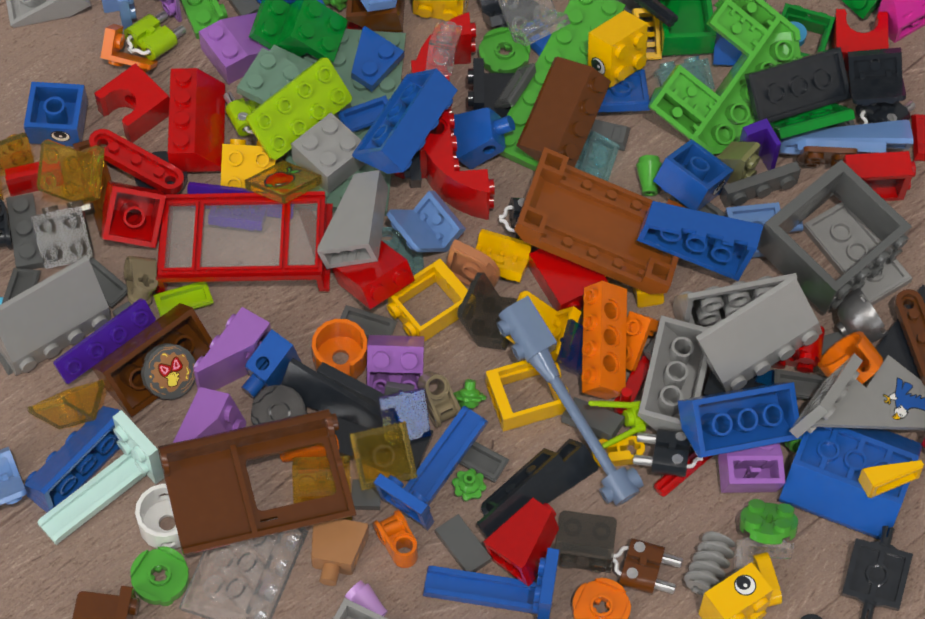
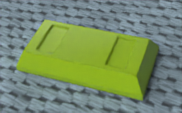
M196 282L153 295L160 317L179 303L190 306L194 310L214 304L207 282Z

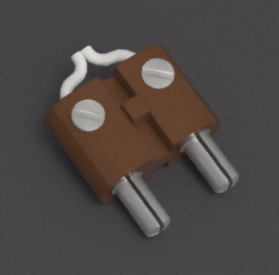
M631 538L630 545L621 547L617 554L612 553L610 561L614 563V570L617 575L621 576L620 585L653 594L654 589L673 594L676 585L657 579L661 563L680 568L683 559L664 553L665 547ZM628 550L621 572L619 570V563L615 558L620 557L623 551Z

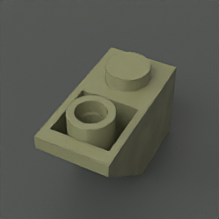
M732 141L717 157L734 170L727 183L757 174L755 168L761 158L758 156L761 147L758 142Z

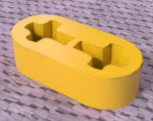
M630 436L605 448V451L608 453L614 466L632 465L634 455H631V452L627 450L628 446L633 445L636 455L644 456L645 444L637 442V436ZM600 439V440H599V442L601 443V445H602L604 442L608 441V440H606V439ZM591 451V455H592L593 459L595 460V462L597 463V465H598L599 467H601L600 463L598 462V460L596 459L595 455H594L593 452Z
M764 552L752 555V563L773 589L770 604L767 607L782 604L780 586L769 554Z

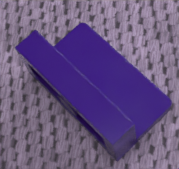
M767 118L744 126L739 142H758L761 145L758 156L761 157L767 170L774 169L781 142Z

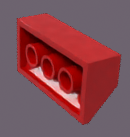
M198 68L171 69L168 160L170 164L179 168L182 172L221 171L222 144L225 143L224 94L226 93V85Z

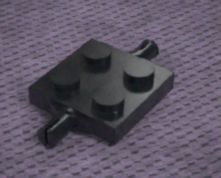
M889 526L882 527L880 541L869 542L858 538L855 539L841 595L856 599L864 604L859 619H866L867 611V619H872L875 607H884L895 611L900 609L913 554L898 550L891 545L895 531L893 527H890L887 537Z

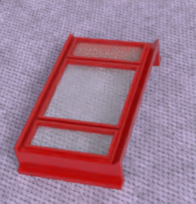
M325 191L165 194L166 199L159 235L156 277L158 286L155 289L156 294L167 291L168 282L317 280L319 291H330L331 268L326 269L317 252L318 245L333 217V203L327 204Z

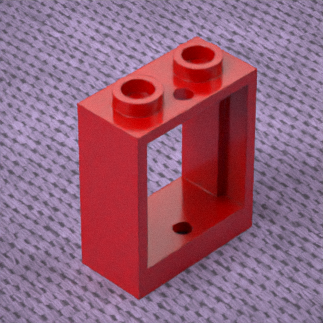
M909 151L845 155L843 159L885 201L904 200L907 190L911 188V179L916 175V165L914 161H911Z

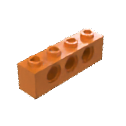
M600 281L584 288L582 393L609 400L620 396L621 390L626 387L627 289Z

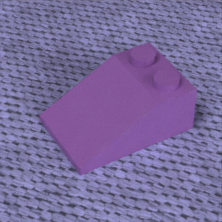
M257 13L221 19L199 31L202 51L228 85L244 77L262 47L270 51V49L249 37Z
M199 387L173 443L246 427V420L230 394Z

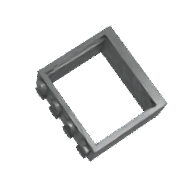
M840 160L765 222L757 249L784 275L796 273L797 281L805 296L819 310L826 314L832 308L836 310L850 292L857 288L861 289L866 283L864 280L869 276L872 278L876 277L883 270V264L886 261L890 260L893 262L903 252L901 248L908 242L909 238L907 235L912 226L844 161ZM833 195L882 240L880 244L838 280L833 279L788 235L792 229Z

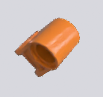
M398 509L394 511V515L380 522L378 520L372 522L377 537L387 549L393 562L401 568L413 566L418 560L417 541L402 512ZM403 547L411 549L408 553H400L398 550Z

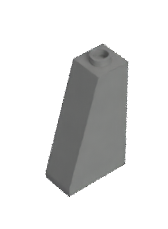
M380 170L353 175L317 248V252L326 269L378 261L388 195V186Z

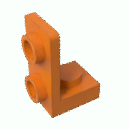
M112 24L105 28L100 58L109 60L108 63L114 66H124V64L132 66L136 63L144 72L157 67L158 61L156 60L152 61L148 58L120 52L125 42V35L122 34L124 26Z
M629 311L627 316L626 369L635 371L648 335L653 336L654 332H657L659 321Z

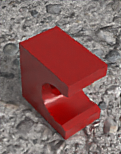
M836 9L831 32V48L841 47L846 71H848V52L889 48L888 12L879 11L873 30L861 33L849 27L846 21L847 12L845 9Z
M136 63L94 93L98 111L103 116H107L113 110L122 107L133 109L130 114L122 119L125 137L132 143L169 117V95Z

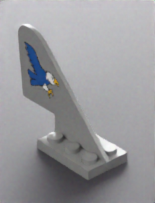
M854 353L822 382L789 431L796 438H799L806 431L812 433L817 427L925 431V386L918 377L887 355L881 367L865 387L856 379L860 374L857 369L863 360Z

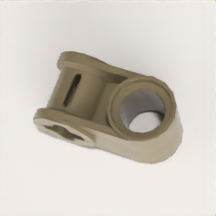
M126 257L124 279L126 280L127 298L131 304L140 298L144 299L148 306L151 304L152 291L158 286L155 258Z
M431 371L425 372L418 379V389L426 405L431 422L438 428L442 422L456 416L461 407L446 377ZM433 379H437V389L434 392H430L429 383Z

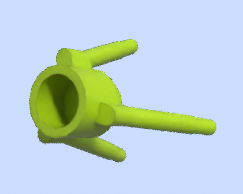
M591 400L588 402L589 406L627 408V410L623 411L622 415L625 416V426H630L631 429L602 444L603 448L614 445L638 432L646 431L648 424L637 416L640 400L634 402Z

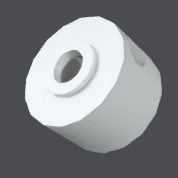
M166 484L152 486L142 493L136 503L135 515L141 536L148 545L156 549L162 546L172 549L179 548L181 545L176 525L171 530H163L159 526L160 521L165 517L174 519L169 495L159 496L164 493L168 494Z

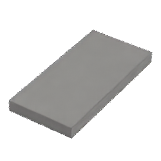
M842 202L803 224L805 233L841 276L882 242ZM897 259L893 262L890 260L886 261L883 264V270L876 277L872 278L869 276L864 280L866 283L861 288L864 294L861 296H863L865 301L869 300L872 306L911 283L912 277Z

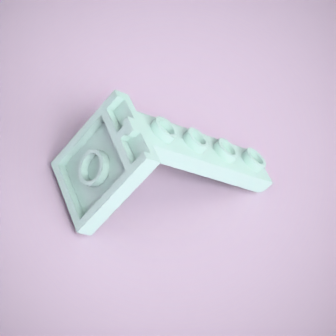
M122 410L113 416L115 425L113 431L119 439L116 443L124 454L42 516L37 522L39 527L55 545L146 475L155 484L164 479L158 449Z

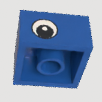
M31 82L24 121V130L28 143L73 146L74 143L82 142L88 107L84 85Z
M691 139L665 158L653 182L659 185L664 192L671 194L684 206L698 211L722 192L723 185H726L734 170Z

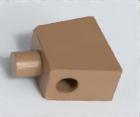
M338 519L313 525L311 559L312 567L322 570L320 583L327 586H335L339 573L353 574L369 537V525L367 523Z

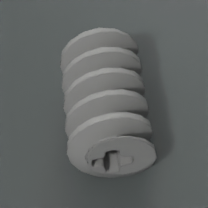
M709 531L704 533L702 542L698 545V552L694 554L693 562L689 565V571L684 576L687 587L693 592L704 596L706 591L719 584L720 580L717 578H725L726 575L725 571L721 568L727 569L730 567V562L727 559L734 558L735 553L730 548H734L736 543L718 532Z

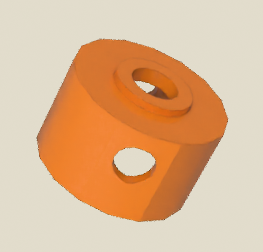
M333 319L317 328L312 337L313 363L316 371L321 363L324 362L355 379L360 376L367 366L368 343L364 330L357 323L348 319ZM343 352L348 355L349 359L344 364H337L333 361V356L336 353Z
M861 331L846 335L828 348L821 356V362H818V367L828 377L855 353L863 360L857 369L860 374L856 378L863 384L881 367L883 357L866 335Z

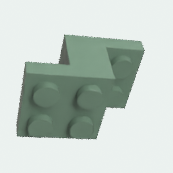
M273 45L270 51L262 47L238 84L237 93L262 104L313 63L276 45Z

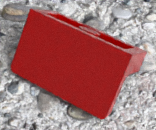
M57 158L5 169V179L11 197L63 186Z

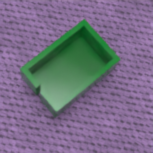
M658 0L678 16V21L672 27H668L660 21L662 56L713 53L716 31L706 24L713 15L711 0Z

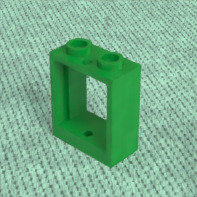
M785 3L782 16L790 22L801 23L807 31L823 35L818 52L825 51L835 17L823 12H815L798 5ZM801 52V56H803V57L810 55V54Z

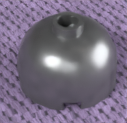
M857 288L849 293L839 305L837 314L840 322L836 326L841 331L843 337L853 332L861 331L873 343L886 336L888 331L883 328L885 325L870 301H865L863 296H861L864 293L860 288Z

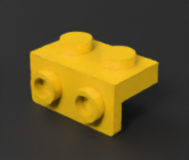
M481 229L475 249L489 256L497 264L500 270V277L509 281L521 282L528 267L529 253H531L532 245L516 238Z

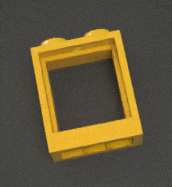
M438 259L415 274V281L389 297L388 305H386L390 315L394 319L398 318L403 323V328L408 336H424L425 342L472 311L473 295L441 259ZM436 282L453 301L454 305L420 326L402 304Z
M526 360L486 371L485 385L503 432L562 415L566 410L553 387L548 383L554 401L515 413L512 412L503 385L540 375ZM555 362V365L560 374L559 377L561 378V371L557 362Z

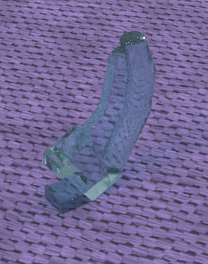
M383 227L382 237H391L392 239L382 241L407 259L413 276L423 270V253L411 250L406 244V239L393 227Z

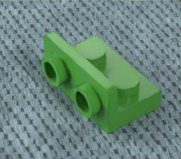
M179 0L196 39H199L200 30L221 19L228 18L224 4H219L217 0Z

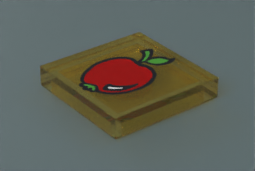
M284 160L245 180L246 189L282 204L322 184V176L320 174Z

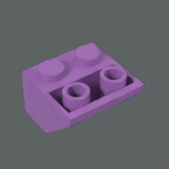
M369 335L367 344V385L385 394L387 381L415 385L413 400H422L418 389V379L424 371V336Z

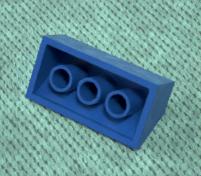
M437 68L407 74L352 156L387 174L406 171L411 166V159L415 153L425 145V138L429 132L439 124V117L443 111L448 109L453 103L452 98L458 90Z
M794 382L773 383L677 401L681 428L699 458L802 439V435L796 438L789 431L799 417Z
M102 406L97 412L91 413L86 419L85 424L78 431L72 432L66 439L65 444L58 451L52 452L38 471L32 472L27 477L24 484L27 497L48 513L87 483L120 449L116 443L119 439L113 431L115 428L113 416L121 410Z

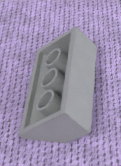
M661 315L637 415L654 430L683 432L677 401L701 396L708 363L696 336L709 328Z

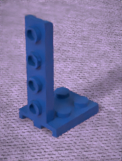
M463 406L404 488H402L404 484L396 477L390 475L387 478L381 473L378 475L373 483L381 500L390 503L399 509L403 515L408 518L411 517L428 531L434 523L430 512V503L486 427L488 421L468 407Z
M548 548L546 558L540 557L537 582H533L529 587L514 578L428 566L423 596L538 614L537 619H549L560 549Z

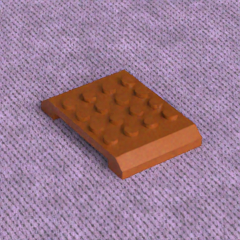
M544 147L514 228L522 241L648 294L667 293L671 286L679 257L637 241L644 217L653 200L567 165L569 157ZM670 199L666 202V204L688 208Z

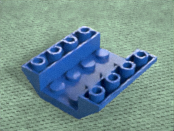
M817 427L812 433L806 431L803 434L778 501L880 540L882 527L889 526L887 537L890 527L894 526L909 483L873 498H868L858 480L861 470L873 466L918 461L922 443L885 429Z

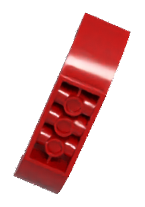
M469 12L447 21L428 37L421 47L417 59L411 60V73L437 68L450 82L447 65L471 63V53H476L475 22L470 23ZM450 106L443 111L439 117V124L429 132L425 138V145L419 150L421 178H425L433 191H436L441 199L453 208L470 216L489 220V209H494V179L488 178V169L460 171L459 158H456L457 139L453 130L455 129L454 113H452Z

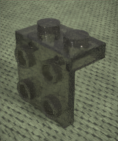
M83 200L66 203L67 209L59 210L58 205L42 208L43 214L31 216L44 268L49 269L72 264L85 256L89 260L94 257L86 215L95 214L93 203L84 205Z
M477 272L474 280L470 283L463 302L459 305L457 316L478 347L506 351L510 341L501 334L497 327V322L501 320L499 314L505 308L517 302V299L499 296L486 274Z
M562 511L559 518V530L555 549H560L557 566L611 573L617 520L609 516Z

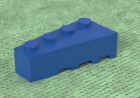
M652 201L644 217L637 241L739 281L758 247L764 225Z

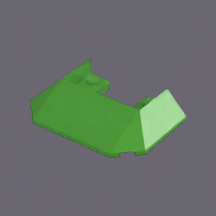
M719 0L714 5L717 9L706 24L742 52V55L715 92L679 64L676 65L663 85L654 89L648 107L689 140H694L711 154L722 153L732 141L739 142L742 128L755 123L744 74L803 57L801 56L799 40H801L800 30L764 0Z

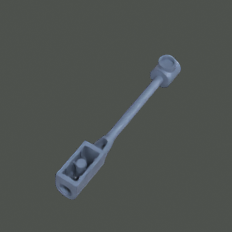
M526 296L505 308L499 314L501 319L497 322L499 331L504 337L511 335L515 342L511 346L515 357L519 361L525 358L527 363H530L551 384L605 471L607 477L601 481L604 487L599 489L602 498L607 504L613 501L615 506L629 501L640 493L639 489L644 487L643 481L633 467L629 469L622 467L618 470L615 468L566 389L551 356V352L556 349L557 341L529 296Z

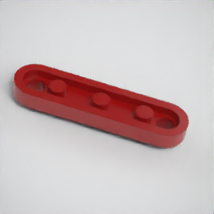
M98 129L90 135V150L99 158L157 190H161L165 194H176L183 188V172L174 165L110 130ZM101 144L107 145L106 147H99ZM172 181L174 184H167V182Z

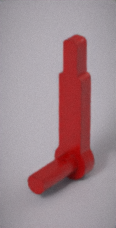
M645 354L639 360L636 370L631 372L626 382V387L621 390V395L616 397L614 401H635L647 376L650 364ZM613 408V411L620 415L623 414L624 410H627V408Z

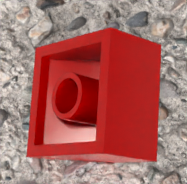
M108 181L103 203L101 238L156 248L166 195L161 190Z

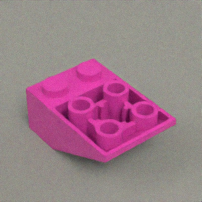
M881 0L878 12H888V37L894 43L925 26V0Z

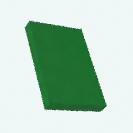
M833 103L771 122L770 125L777 137L783 139L855 119L853 109Z

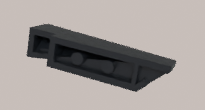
M294 358L289 362L281 385L296 390L303 397L307 407L319 411L329 409L330 413H336L338 418L401 440H405L416 424L415 419L399 412L401 405L395 399L324 362L318 367L317 372Z
M570 438L557 452L543 448L482 503L481 510L484 517L477 521V525L485 537L488 538L532 498L542 504H548L598 470L597 463L585 444Z

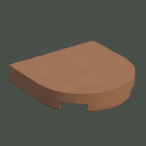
M454 239L450 247L446 263L447 267L463 285L475 290H481L482 287L493 289L500 279V270L497 264L483 252Z

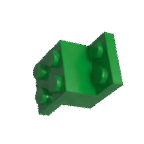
M262 0L249 37L270 50L273 45H276L299 57L309 53L317 59L322 57L328 58L333 63L348 20L317 0H296L292 4L284 0Z

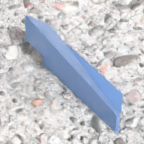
M909 120L816 129L780 139V154L799 155L804 146L858 149V154L884 153L886 149L909 150L913 145V134Z

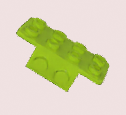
M322 57L246 116V122L271 159L277 160L291 149L292 142L329 113L335 115L349 104L352 96L330 60Z

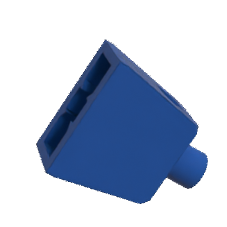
M487 107L454 115L455 129L453 130L457 139L456 158H459V161L469 169H473L503 152L506 148L504 134L515 130L513 118L510 115L501 118L491 108Z
M271 329L247 361L245 368L250 377L241 388L249 396L255 398L263 387L281 385L291 359L294 358L301 362L294 345Z

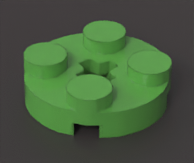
M508 27L495 28L484 35L483 41L479 45V58H484V68L489 73H515L519 67L529 64L530 43L521 32H513ZM504 48L506 51L510 50L511 52L507 55L500 54V49Z
M753 499L742 510L739 527L743 533L744 529L749 532V538L756 542L781 544L783 538L790 536V540H792L796 536L798 518L794 514V507L790 504L765 503L760 499Z
M162 546L151 551L146 550L137 556L131 566L132 587L137 596L147 603L169 606L174 600L181 597L188 587L189 569L186 561L178 551L170 547ZM162 570H165L167 578L159 582L155 581L153 573H160Z

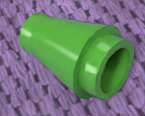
M641 156L636 164L643 196H656L658 194V185L653 182L662 166L658 156Z

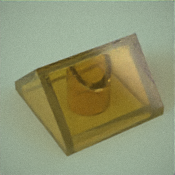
M101 379L66 389L27 407L28 412L59 430L93 421L96 419L105 383Z
M405 421L349 434L352 459L361 490L374 488L373 482L380 473L387 478L392 475L400 481L418 478Z

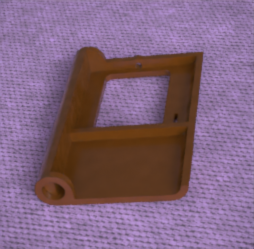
M329 409L158 446L161 466L183 555L356 516L335 438V431L339 430L336 413L331 414ZM322 445L326 452L336 493L269 510H259L256 506L246 463L253 459Z

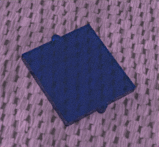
M569 319L564 336L560 338L561 347L557 361L582 375L583 326L573 319Z
M424 388L405 392L399 390L396 394L378 397L386 445L404 441L410 443L413 439L431 436Z

